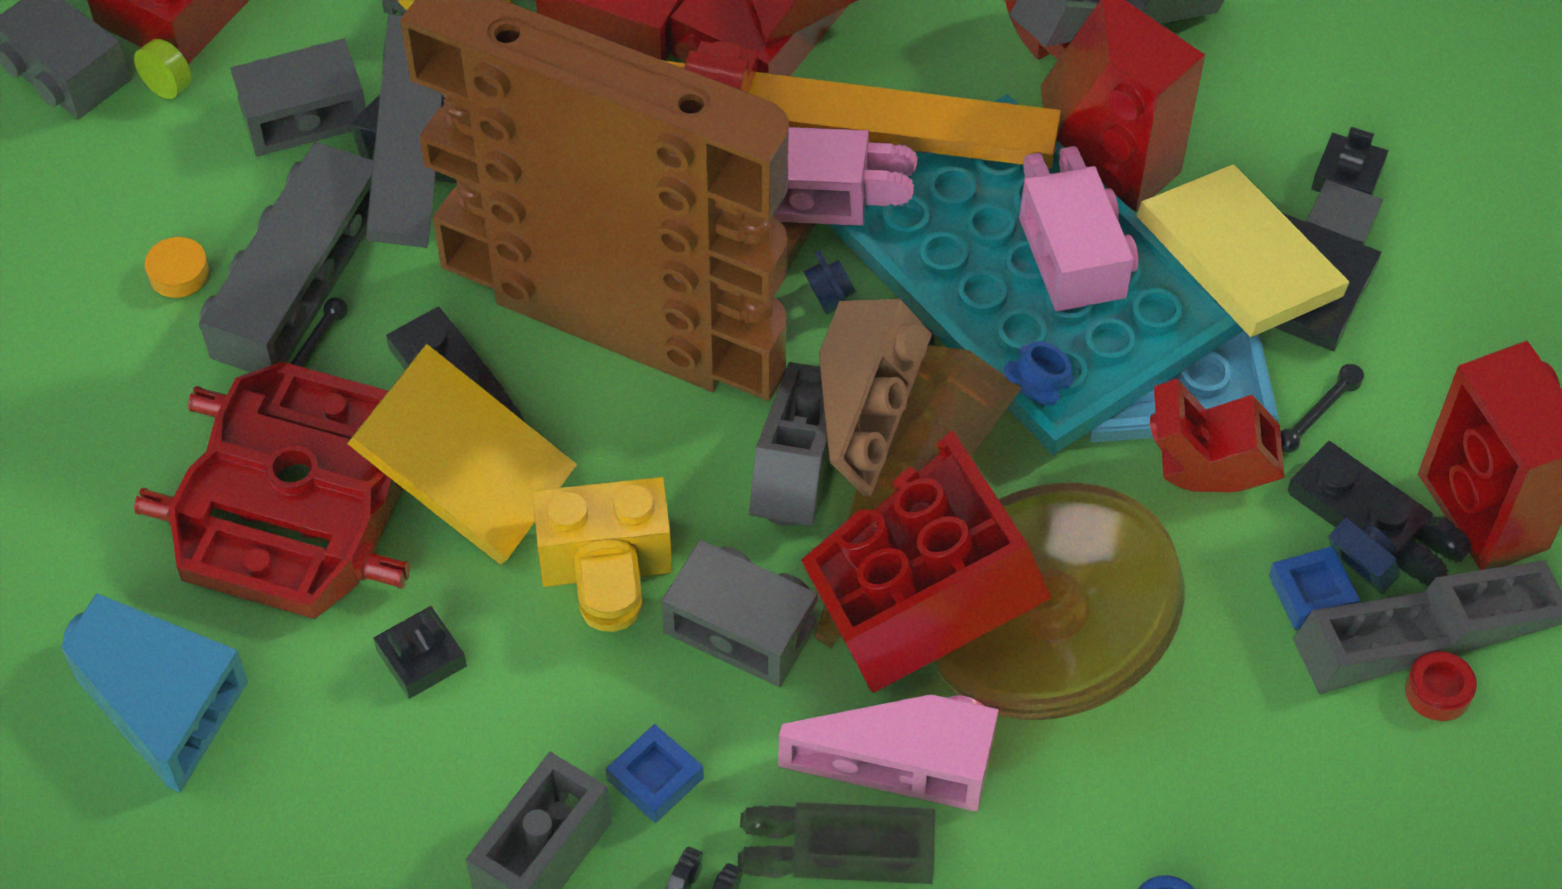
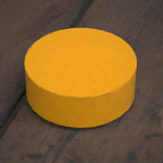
M187 237L164 239L155 244L145 258V270L151 287L165 297L182 298L192 295L205 285L209 277V265L203 247L195 240Z

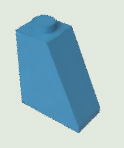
M96 593L84 613H79L73 617L64 633L61 649L75 680L165 785L172 790L181 792L248 683L238 650Z

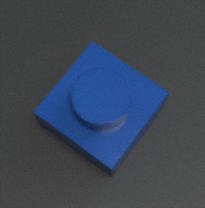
M1333 546L1272 563L1269 578L1294 630L1300 629L1312 610L1354 604L1360 601Z
M654 724L606 768L607 781L654 823H657L704 779V770L702 764Z

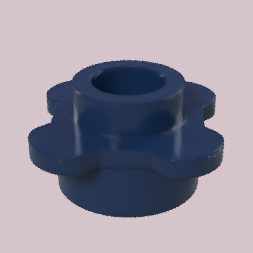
M818 250L814 254L819 263L803 272L827 315L836 310L839 301H847L846 297L856 291L840 261L837 260L828 265L821 251Z

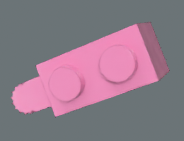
M789 127L788 190L773 217L780 222L864 226L866 205L889 206V204H893L894 206H902L903 203H908V200L912 199L914 184H912V179L908 177L909 175L912 176V172H915L918 158L916 157V152H913L912 148H908L906 145L901 146L898 144L894 146L892 143L869 142L868 130Z
M1076 146L1060 149L1059 167L1061 172L1054 174L1049 173L1044 158H1042L1040 153L1024 156L1025 180L1019 219L1055 311L1126 298L1131 272L1138 269V252L1133 237L1131 235H1124L1118 222V203L1113 190L1110 188L1104 189L1096 167L1085 166Z

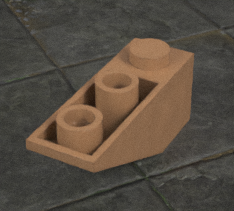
M901 299L839 301L819 352L829 461L863 496H872L932 335Z

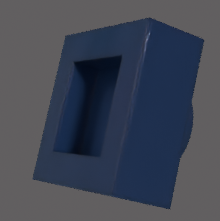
M1345 517L1328 536L1330 545L1334 547L1339 559L1382 595L1400 577L1397 558L1393 556L1397 551L1396 546L1371 524H1366L1361 530Z

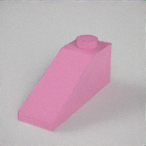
M931 694L784 723L779 733L778 767L978 812L994 743L999 709L986 707L980 701L967 696L957 695L946 698Z

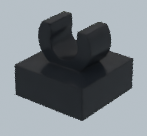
M1351 127L1348 137L1332 133L1315 173L1311 190L1320 192L1325 180L1328 179L1373 196L1389 150L1371 145L1374 134Z
M432 606L373 637L376 651L409 699L467 667L464 652Z

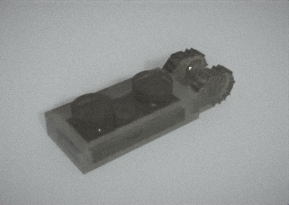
M796 802V807L753 805L750 808L746 807V810L741 813L740 828H743L746 834L760 837L767 836L768 838H783L795 833L794 847L770 845L765 847L760 845L744 847L738 853L737 867L742 868L743 874L780 878L793 873V878L933 884L935 847L934 808Z

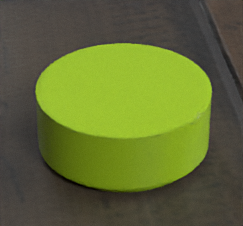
M153 39L136 51L134 63L137 72L143 82L158 96L165 99H173L190 86L192 81L190 67L181 52L169 42Z

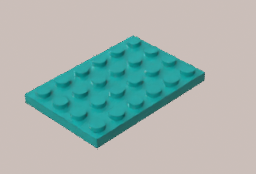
M1008 94L994 101L1019 105ZM1056 141L1052 168H1048L1050 174L1061 172L1059 153H1061L1060 149L1065 147L1058 141ZM913 151L916 152V157L918 158L915 172H912V176L909 175L908 177L912 179V184H914L912 199H909L908 203H903L902 206H894L893 204H889V206L866 205L864 226L826 224L1052 455H1055L1153 391L1154 386L1165 383L1243 331L1236 321L1117 196L1118 222L1123 234L1133 237L1138 252V269L1131 272L1127 297L1056 312L1019 219L1025 180L1024 166L1022 164ZM1035 341L1047 342L1059 348L1071 363L1073 384L1069 389H1061L1058 392L1060 398L1053 406L1043 405L1037 400L1027 397L1004 374V367L1007 362L1017 361L1019 358L1018 352L1024 345H1029Z

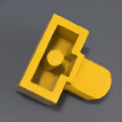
M663 477L532 491L543 587L576 583L581 615L590 627L599 631L616 632L626 629L636 622L642 608L640 576L672 573L670 527Z

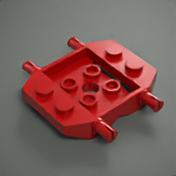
M279 362L236 377L227 395L204 389L201 386L193 388V393L190 394L188 400V410L215 417L206 452L188 468L174 497L142 487L139 490L140 496L137 495L134 502L135 514H142L169 522L172 530L176 567L181 581L315 619L358 586L360 580L370 579L403 589L406 585L405 580H408L410 574L409 562L385 557L374 552L403 488L347 444L387 394L388 390L286 362ZM294 464H302L311 469L305 478L297 482H284L277 478L283 469ZM216 508L238 514L241 518L248 521L266 522L298 531L301 535L308 538H323L330 540L327 548H322L210 516V514Z

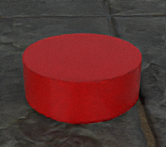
M1434 651L1420 656L1413 663L1405 682V694L1413 709L1422 716L1435 721H1450L1462 716L1469 708L1477 689L1476 676L1469 664L1459 656L1444 651Z

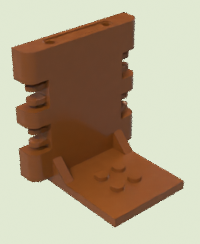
M414 0L400 19L409 78L414 83L442 93L446 98L444 99V106L434 114L419 135L424 167L457 180V187L448 194L433 216L441 268L494 289L496 304L700 388L714 392L718 384L722 382L770 401L786 372L787 315L781 302L774 296L784 281L788 269L816 223L780 222L773 217L788 190L789 122L785 112L771 101L504 0Z

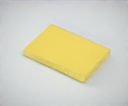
M1234 164L1141 201L1137 218L1250 337L1343 297L1349 281Z

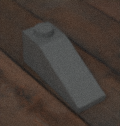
M789 362L756 446L749 515L767 518L772 523L782 526L797 524L813 526L823 496L830 465L821 371L818 366Z

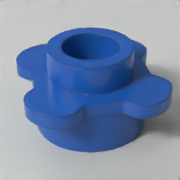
M1035 341L1029 345L1022 346L1018 352V360L1008 361L1005 365L1004 374L1006 378L1016 384L1017 388L1027 397L1035 399L1043 405H1055L1060 398L1058 392L1061 389H1069L1074 381L1068 357L1059 348L1047 342Z

